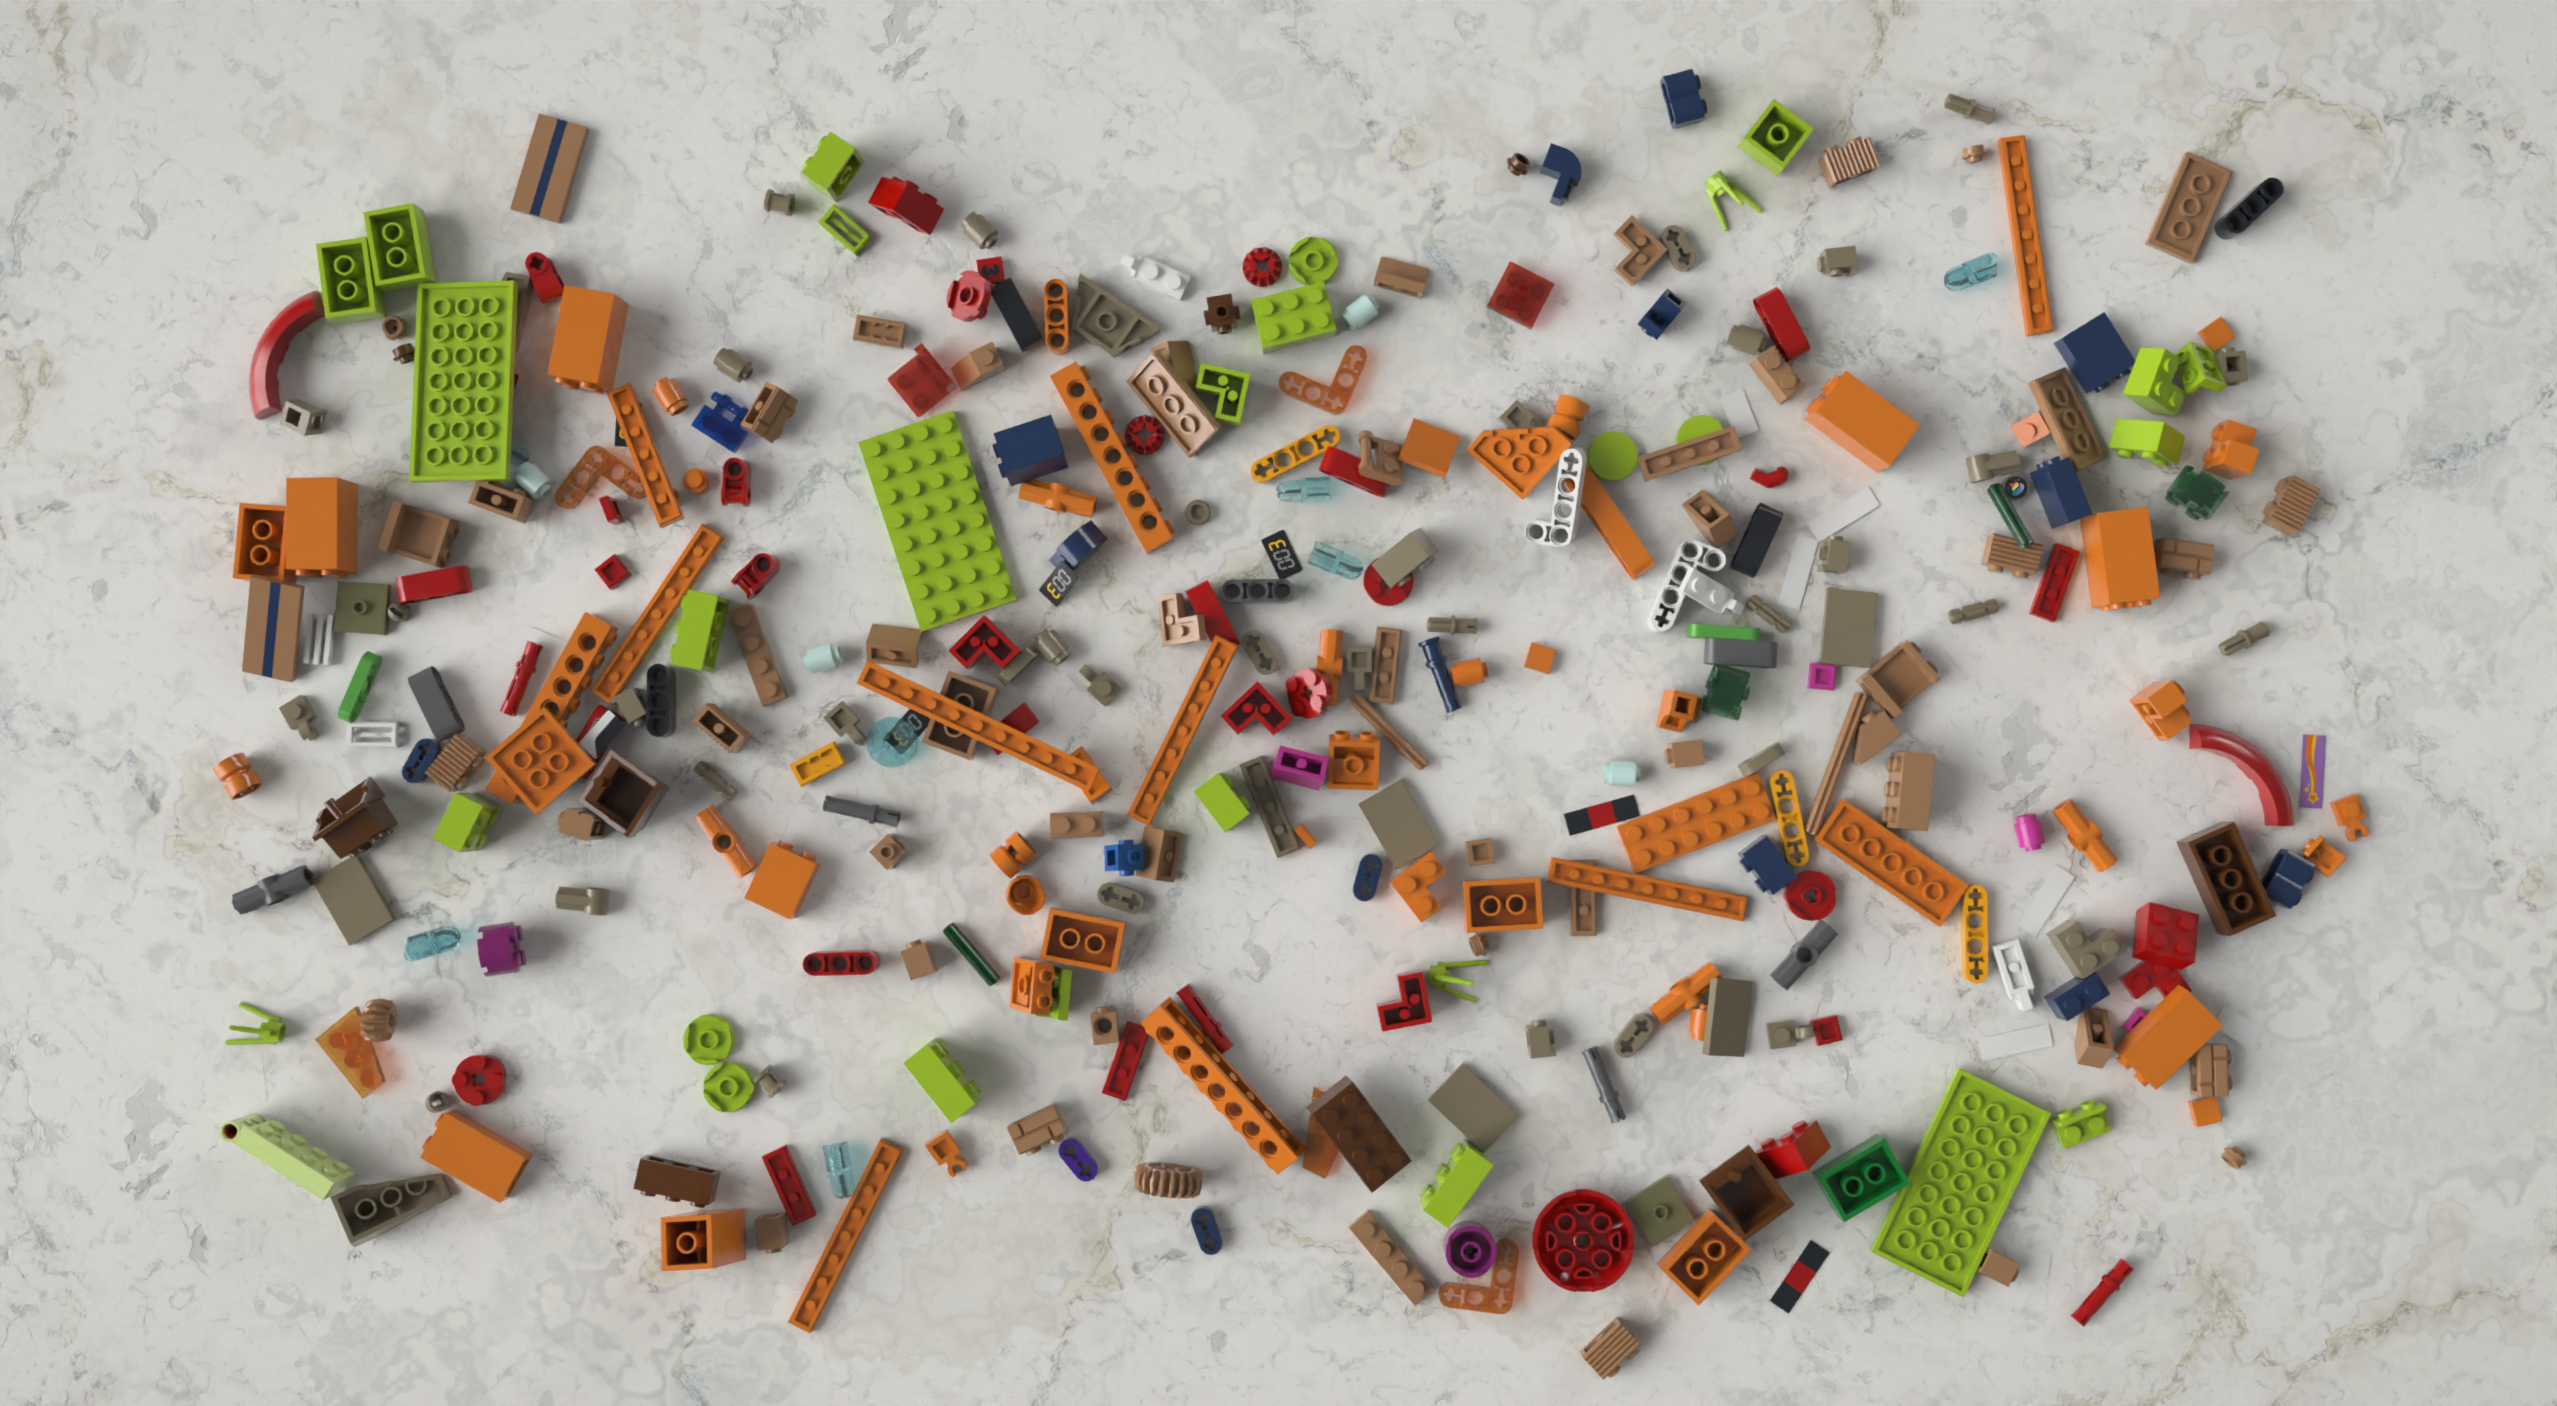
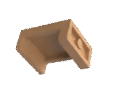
M392 500L377 549L444 568L451 558L452 552L450 548L452 542L459 533V521Z
M1907 640L1896 645L1875 663L1872 668L1868 669L1856 680L1881 711L1884 710L1890 719L1896 718L1903 712L1901 709L1929 685L1940 679L1936 674L1938 672L1937 668L1930 661L1926 662L1920 655L1922 653L1920 648L1914 642Z

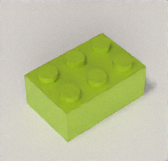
M411 203L363 212L376 287L388 293L416 288L418 283H437L424 210Z
M361 237L316 244L325 318L336 324L387 318L384 290L375 285L368 238Z
M1324 282L1251 300V308L1263 354L1336 336V326Z
M688 589L687 594H684L681 601L683 614L676 624L675 633L678 636L676 644H673L670 650L671 664L714 673L729 608V599Z
M1217 773L1196 789L1194 793L1226 833L1251 813L1248 810L1251 804L1243 794L1238 796L1234 792L1233 788L1236 785L1227 774L1222 776L1221 773Z
M934 1038L903 1064L952 1124L982 1098L979 1094L982 1091L974 1080L969 1081L964 1075L966 1071L961 1063L951 1059L948 1055L950 1050L941 1040L938 1042Z
M1465 1139L1462 1144L1458 1142L1450 1152L1452 1157L1449 1162L1440 1165L1435 1173L1436 1180L1432 1185L1427 1184L1420 1194L1423 1210L1447 1228L1451 1226L1494 1166L1487 1155Z

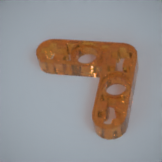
M1353 345L1349 347L1343 356L1331 387L1289 371L1282 374L1279 378V389L1283 394L1324 412L1340 415L1347 408L1366 364L1367 353L1361 346ZM1356 351L1360 353V358L1363 359L1362 361L1357 360L1354 370H1358V373L1349 368H1343L1344 365L1350 366L1352 358L1349 354L1354 355ZM1342 374L1352 376L1353 383L1349 387L1340 385L1338 379ZM1291 377L1294 378V383L1298 386H1301V382H1305L1302 395L1297 394L1299 392L1298 388L1291 387L1290 390L1286 389V384L1283 381H1288ZM1309 387L1318 388L1320 391L1319 398L1316 400L1308 399L1306 390ZM1324 391L1329 393L1327 398L1331 400L1339 397L1340 403L1343 406H1337L1336 409H1332V403L1326 400L1325 405H1321Z
M592 446L584 453L557 489L555 502L564 509H575L601 475L633 498L643 499L647 497L643 484H641L642 492L636 491L634 493L635 488L627 483L629 478L638 484L641 483L639 474L608 450L600 446ZM602 452V462L600 463L596 461L594 463L595 458L593 457V455L595 453L600 454ZM585 464H593L592 467L595 468L596 471L593 472L591 469L585 467ZM616 466H622L624 469V475L620 479L612 477V470ZM581 471H586L589 474V480L586 484L580 485L577 482V475ZM572 483L575 487L580 488L581 491H573L574 488L569 487ZM572 492V494L570 495V497L573 499L572 502L569 503L566 501L564 503L565 498L563 497V494H570Z
M1503 1238L1496 1243L1497 1257L1492 1266L1490 1287L1446 1282L1440 1286L1438 1291L1440 1302L1449 1308L1493 1314L1507 1313L1512 1307L1519 1249L1516 1243L1509 1238ZM1506 1244H1509L1510 1248L1514 1250L1513 1253L1508 1254L1507 1259L1508 1263H1512V1266L1504 1263V1254L1500 1251V1249L1506 1247ZM1502 1269H1506L1511 1273V1277L1506 1283H1501L1496 1278L1497 1273ZM1495 1286L1502 1289L1509 1288V1291L1503 1290V1298L1507 1303H1503L1501 1308H1498L1497 1304L1493 1302L1494 1299L1497 1300L1500 1294L1499 1289H1495ZM1452 1288L1454 1294L1462 1295L1461 1289L1465 1290L1463 1294L1464 1303H1460V1297H1452L1451 1301H1447L1443 1293H1447ZM1473 1291L1482 1294V1301L1477 1305H1473L1468 1301V1296Z

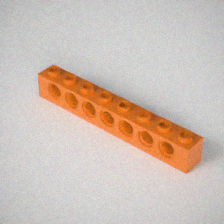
M1074 362L1050 375L1147 555L1174 541L1171 534L1175 533L1171 523L1168 519L1163 521L1159 512L1163 511L1156 497L1151 499L1147 490L1151 489L1144 475L1139 477L1135 470L1139 467L1132 453L1127 455L1123 448L1127 445L1120 431L1118 433L1114 432L1111 425L1115 421L1109 410H1102L1099 404L1103 401L1097 388H1090L1087 381L1091 377L1085 366L1079 368L1077 362ZM1074 387H1084V394L1081 397L1072 396ZM1086 409H1096V416L1093 419L1084 418V411ZM1099 430H1107L1109 436L1105 441L1096 440L1095 436ZM1113 451L1121 454V458L1117 463H1110L1107 460L1108 455ZM1122 474H1131L1133 481L1129 485L1120 484L1119 479ZM1136 495H1142L1145 498V503L1141 507H1134L1131 504L1132 498ZM1148 517H1154L1157 520L1156 527L1150 530L1144 528V520Z
M585 612L521 726L543 707H547L550 710L551 705L556 703L559 711L555 717L566 729L568 717L578 709L580 705L579 698L582 692L587 691L593 681L591 676L595 669H599L605 660L603 655L607 648L615 643L618 636L616 632L619 628L592 613ZM591 637H594L596 639V646L590 650L587 642ZM578 659H582L584 667L580 672H577L575 669V663ZM566 681H569L571 683V690L565 694L562 687ZM496 770L485 790L510 804L524 802Z
M1170 996L1141 1022L1147 1034L1160 1044L1163 1051L1179 1065L1180 1070L1184 1074L1189 1076L1196 1084L1197 1089L1208 1097L1215 1109L1227 1118L1233 1129L1246 1139L1248 1145L1253 1150H1256L1270 1169H1273L1278 1175L1299 1158L1306 1148L1305 1145ZM1184 1046L1188 1047L1191 1052L1187 1051Z

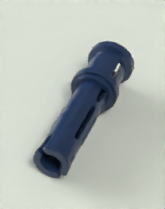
M1436 636L1418 643V646L1422 647L1427 661L1425 665L1432 671L1446 713H1450L1462 708L1445 664L1447 657L1441 651L1438 642L1440 638Z

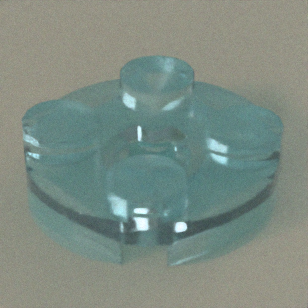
M886 717L875 722L869 730L866 740L867 750L870 753L871 759L880 765L899 767L916 754L918 736L915 729L906 720L899 717ZM890 735H894V738L899 740V744L894 745V749H890L889 745L886 744V739H890Z

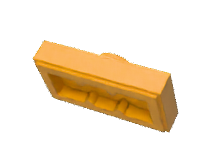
M833 741L791 763L789 766L800 787H804L844 766L847 762L836 741Z

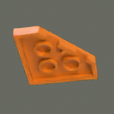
M1555 426L1491 429L1482 431L1467 451L1523 500L1560 459L1561 454L1574 442Z

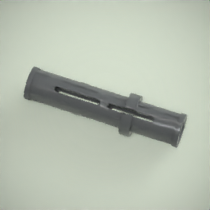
M828 795L823 803V811L864 819L869 821L870 824L882 823L898 827L901 818L900 811L880 808L877 804L871 806Z
M1597 1046L1589 1048L1588 1051H1583L1582 1054L1601 1096L1599 1100L1601 1103H1604L1611 1123L1620 1122V1119H1626L1627 1117L1618 1100L1619 1093L1613 1088Z

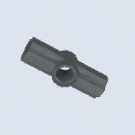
M303 865L281 875L276 874L259 880L257 885L233 894V907L242 915L265 905L270 906L288 899L289 895L313 886L312 879H314L311 870L306 865Z
M1820 919L1799 943L1792 946L1790 953L1770 976L1781 987L1788 990L1808 967L1816 963L1818 956L1836 938L1838 933L1829 924ZM1803 948H1807L1809 957L1802 962L1799 959V952Z

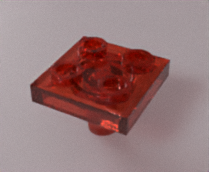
M1510 261L1487 308L1531 330L1554 283Z

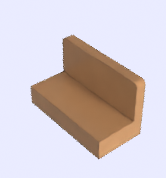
M1381 257L1373 286L1422 298L1429 269Z
M1166 341L1151 348L1152 352L1158 349L1191 390H1196L1197 374L1189 341Z
M872 624L866 641L867 661L917 668L919 662L918 646L922 636L921 630Z
M1145 826L1141 844H1144L1145 853L1144 870L1136 871V875L1153 880L1174 882L1183 833Z

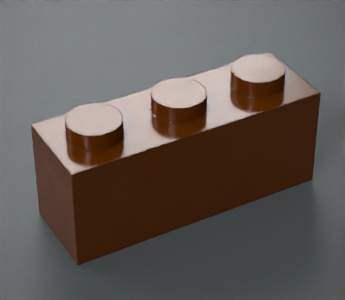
M646 1155L640 1159L633 1189L640 1190V1194L644 1196L655 1197L658 1194L666 1196L665 1199L668 1201L680 1202L685 1200L690 1201L691 1206L704 1208L715 1200L721 1171Z

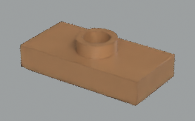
M857 315L853 340L904 349L908 324Z

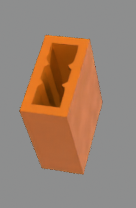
M780 840L779 843H770L744 898L783 917L794 919L821 863L815 861V855L806 851H802L800 854L792 850L794 847L792 844Z

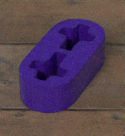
M1076 1138L1064 1139L1058 1149L1061 1159L1081 1181L1093 1180L1098 1172L1096 1160ZM1065 1144L1069 1146L1074 1144L1076 1146L1074 1152L1078 1156L1077 1159L1071 1153L1068 1155L1064 1153L1066 1150ZM1080 1160L1086 1166L1089 1164L1093 1166L1091 1169V1175H1089L1088 1173H1085L1083 1175L1081 1173L1083 1167L1079 1163Z

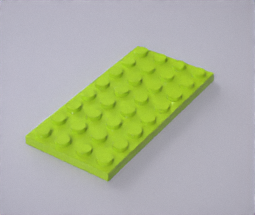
M514 280L418 283L409 465L410 482L510 481L518 283Z
M954 410L858 442L921 632H926L1018 601Z
M1956 1067L1906 1172V1176L1911 1184L1897 1191L1869 1251L1964 1298L2051 1113Z

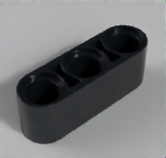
M2272 177L2252 188L2215 224L2217 236L2227 240L2243 232L2281 197L2284 191L2282 182ZM2264 187L2270 191V196L2266 195ZM2246 204L2251 206L2252 213L2247 211ZM2228 221L2233 223L2234 230L2229 228Z
M1011 277L993 286L991 295L1022 352L1044 342L1043 336Z
M1761 502L1757 505L1732 559L1731 569L1751 578L1756 576L1783 518V512Z
M654 664L647 671L646 726L652 736L663 738L671 736L676 728V674L674 669L668 665ZM664 669L666 678L664 681L659 682L657 680V673L659 670ZM663 694L666 697V703L660 708L656 701L658 696ZM661 719L666 723V728L662 733L658 732L656 727Z

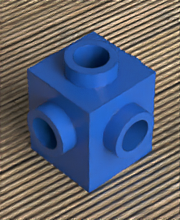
M1118 840V844L1104 846L1105 871H1119V876H1134V871L1144 870V844H1134L1133 840Z

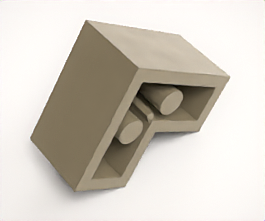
M1420 527L1406 535L1372 563V566L1390 588L1397 584L1399 587H1402L1412 578L1409 575L1415 569L1420 572L1436 560L1434 555L1439 550Z
M2066 920L2046 933L2073 976L2083 979L2127 951L2113 929L2101 928L2087 937L2078 922Z

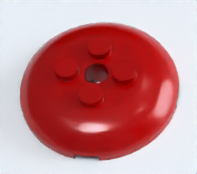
M1575 1189L1556 1196L1541 1210L1533 1228L1532 1247L1539 1267L1553 1283L1572 1292H1596L1615 1283L1629 1267L1634 1254V1230L1627 1213L1614 1199L1599 1191ZM1580 1234H1587L1589 1236L1587 1243L1584 1245L1576 1243L1577 1236Z

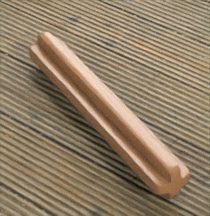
M1356 694L1350 700V704L1418 770H1422L1428 764V759L1360 694Z

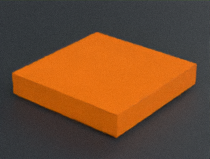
M1414 418L1398 461L1445 478L1460 436Z

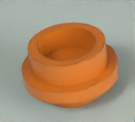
M693 468L686 472L683 483L689 492L698 494L707 489L709 477L705 471Z

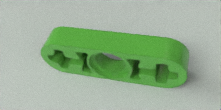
M1687 624L1688 638L1760 641V628Z
M370 651L363 654L339 707V719L349 723L356 721L381 666V656Z

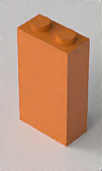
M2177 985L2114 1047V1051L2119 1055L2116 1060L2127 1070L2132 1068L2136 1072L2134 1077L2144 1087L2149 1084L2157 1090L2224 1025L2188 990Z
M455 1109L442 1113L435 1123L437 1129L433 1136L430 1135L422 1146L424 1151L420 1158L499 1203L508 1199L533 1154Z

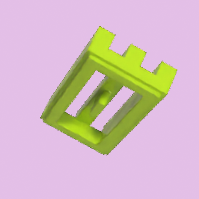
M836 204L818 221L824 229L855 256H858L860 250L864 249L868 241L873 239L867 231ZM835 212L864 236L863 239L860 240L838 221L833 214ZM828 219L856 242L857 245L855 247L852 246L826 223Z

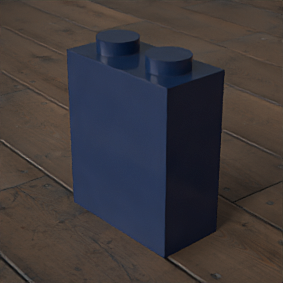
M2105 312L2054 343L2085 393L2092 390L2098 393L2110 386L2108 381L2116 377L2119 380L2131 373L2129 368L2135 363L2134 357Z
M1052 415L994 433L996 443L992 444L996 458H1001L1002 463L998 464V468L1002 478L1007 477L1011 486L1069 468Z
M2059 456L2037 464V470L2029 473L2052 529L2093 514L2070 457L2063 460Z

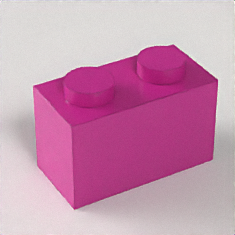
M1280 745L1275 755L1270 778L1319 791L1325 779L1329 758Z

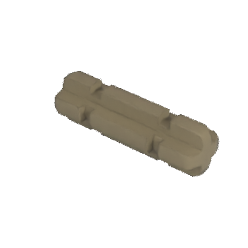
M1752 595L1747 601L1746 606L1752 611L1756 610L1757 615L1770 625H1775V628L1781 633H1786L1791 627V621L1785 617L1782 618L1781 614L1769 604L1762 603V599L1757 595Z
M1996 599L1986 600L1984 604L1983 602L1963 606L1962 610L1959 608L1949 610L1948 618L1951 624L1961 623L1962 619L1968 621L1983 617L1985 613L1987 615L1995 614L1998 612L1999 605Z
M704 761L698 762L693 771L699 777L703 776V780L715 791L721 792V796L727 801H731L737 795V789L732 785H728V782L714 769L710 770V766Z

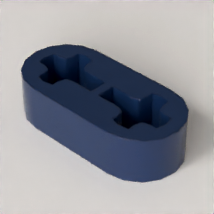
M426 738L416 743L402 769V776L407 782L421 783L428 778L425 771L428 770L429 766L441 753V746L438 741ZM431 744L432 754L425 755L424 745L429 746ZM418 767L417 771L420 772V776L412 777L413 772L411 768Z
M1367 854L1362 857L1353 884V894L1360 901L1372 899L1377 889L1382 871V862L1374 854ZM1370 858H1374V863L1378 865V868L1372 869L1370 877L1366 876L1367 867L1364 866V862H1369ZM1369 879L1368 888L1371 889V893H1366L1364 897H1361L1357 887L1363 886L1364 880Z
M1198 1206L1192 1212L1191 1224L1201 1250L1205 1254L1214 1255L1222 1247V1236L1212 1210L1206 1206ZM1199 1212L1209 1216L1206 1220L1208 1228L1204 1229L1201 1221L1196 1222L1195 1219L1198 1218ZM1210 1232L1211 1238L1218 1240L1215 1243V1248L1211 1249L1210 1245L1205 1246L1204 1243L1207 1242L1206 1233Z

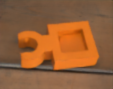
M2351 794L2329 802L2338 826L2346 825L2347 827L2345 836L2348 841H2356L2354 832L2357 829L2361 837L2369 836L2367 827L2360 822L2361 819L2367 817L2358 794Z
M947 1129L926 1142L925 1147L940 1166L946 1162L948 1173L953 1178L957 1174L953 1168L954 1165L959 1164L964 1170L967 1169V1161L963 1157L957 1156L961 1152V1148Z

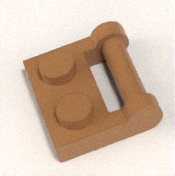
M1368 430L1361 431L1358 434V442L1361 445L1359 474L1399 486L1402 481V462L1398 461L1401 444L1375 437ZM1371 449H1374L1375 466L1371 462Z

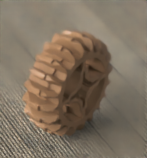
M1144 1162L1137 1165L1134 1175L1135 1189L1141 1193L1161 1198H1194L1200 1195L1203 1185L1202 1172L1192 1166L1175 1163Z

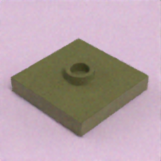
M338 581L334 631L387 635L389 621L387 610L390 606L391 585Z
M1666 1175L1623 1202L1652 1247L1695 1220Z

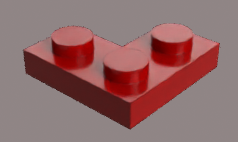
M2141 961L2119 977V980L2131 997L2136 1000L2154 987L2157 988L2163 998L2177 985L2192 992V989L2177 969L2147 961Z

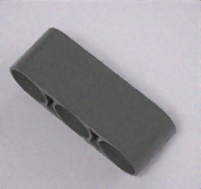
M1232 579L1223 584L1221 593L1223 599L1229 604H1284L1291 601L1294 597V586L1286 579ZM1232 585L1240 589L1238 597L1233 599L1227 597L1225 593L1226 589ZM1256 585L1264 587V596L1261 598L1253 597L1251 595L1252 587ZM1278 586H1288L1290 589L1289 596L1286 598L1277 596L1276 589Z
M1705 638L1704 664L1777 668L1778 643Z
M430 666L408 677L410 688L433 735L439 742L453 737L456 733L465 731L462 718L441 675L434 666Z

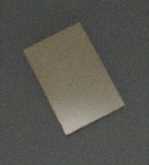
M1833 588L1826 589L1820 664L1872 668L1878 593Z
M1402 779L1358 804L1396 870L1440 845Z
M360 855L352 859L350 857L312 879L314 886L348 945L357 943L396 920Z
M1711 978L1702 1054L1744 1057L1753 981Z
M1463 1063L1428 1099L1435 1108L1483 1153L1518 1117L1509 1106Z

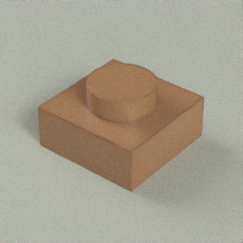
M1491 838L1465 841L1469 867L1495 863Z

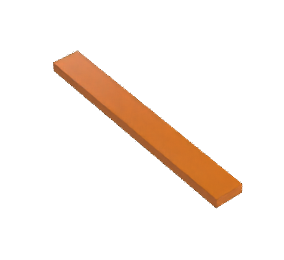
M2025 135L2000 138L1997 142L2026 336L2052 333L2053 325Z
M701 524L590 692L608 704L614 705L611 704L610 699L623 692L681 605L684 594H687L688 589L691 590L725 539L706 525Z
M1217 634L1215 635L1127 814L1128 816L1148 826L1151 825L1239 645Z
M1550 857L1546 882L1739 921H1744L1748 896Z
M883 1138L878 1142L788 1323L810 1334L813 1331L904 1151L903 1148Z

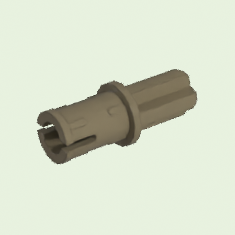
M1948 94L1944 101L1946 109L1963 114L1966 119L1971 117L1985 124H1990L1995 115V109L1978 104L1975 99L1967 100L1954 94Z
M1452 615L1451 618L1429 617L1427 620L1428 632H1443L1454 635L1455 633L1477 634L1478 630L1475 627L1478 626L1477 618H1455V615Z
M2261 621L2244 631H2237L2235 636L2219 644L2218 647L2221 654L2230 656L2243 648H2251L2253 643L2269 636V628Z

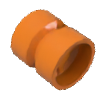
M1560 394L1554 407L1557 413L1551 415L1547 426H1555L1570 440H1576L1581 428L1578 422L1584 421L1590 407L1575 397Z
M244 753L229 756L213 767V771L220 782H226L224 788L232 800L249 795L263 784L256 772L249 771L251 764Z
M1017 831L1005 840V846H998L990 854L994 863L1010 879L1022 870V864H1028L1038 855L1029 842ZM1013 851L1018 852L1016 856L1012 854Z

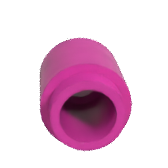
M2031 813L2015 817L2016 823L2014 828L2019 847L2025 848L2026 852L2041 849V844L2045 843L2040 819L2036 818V814Z

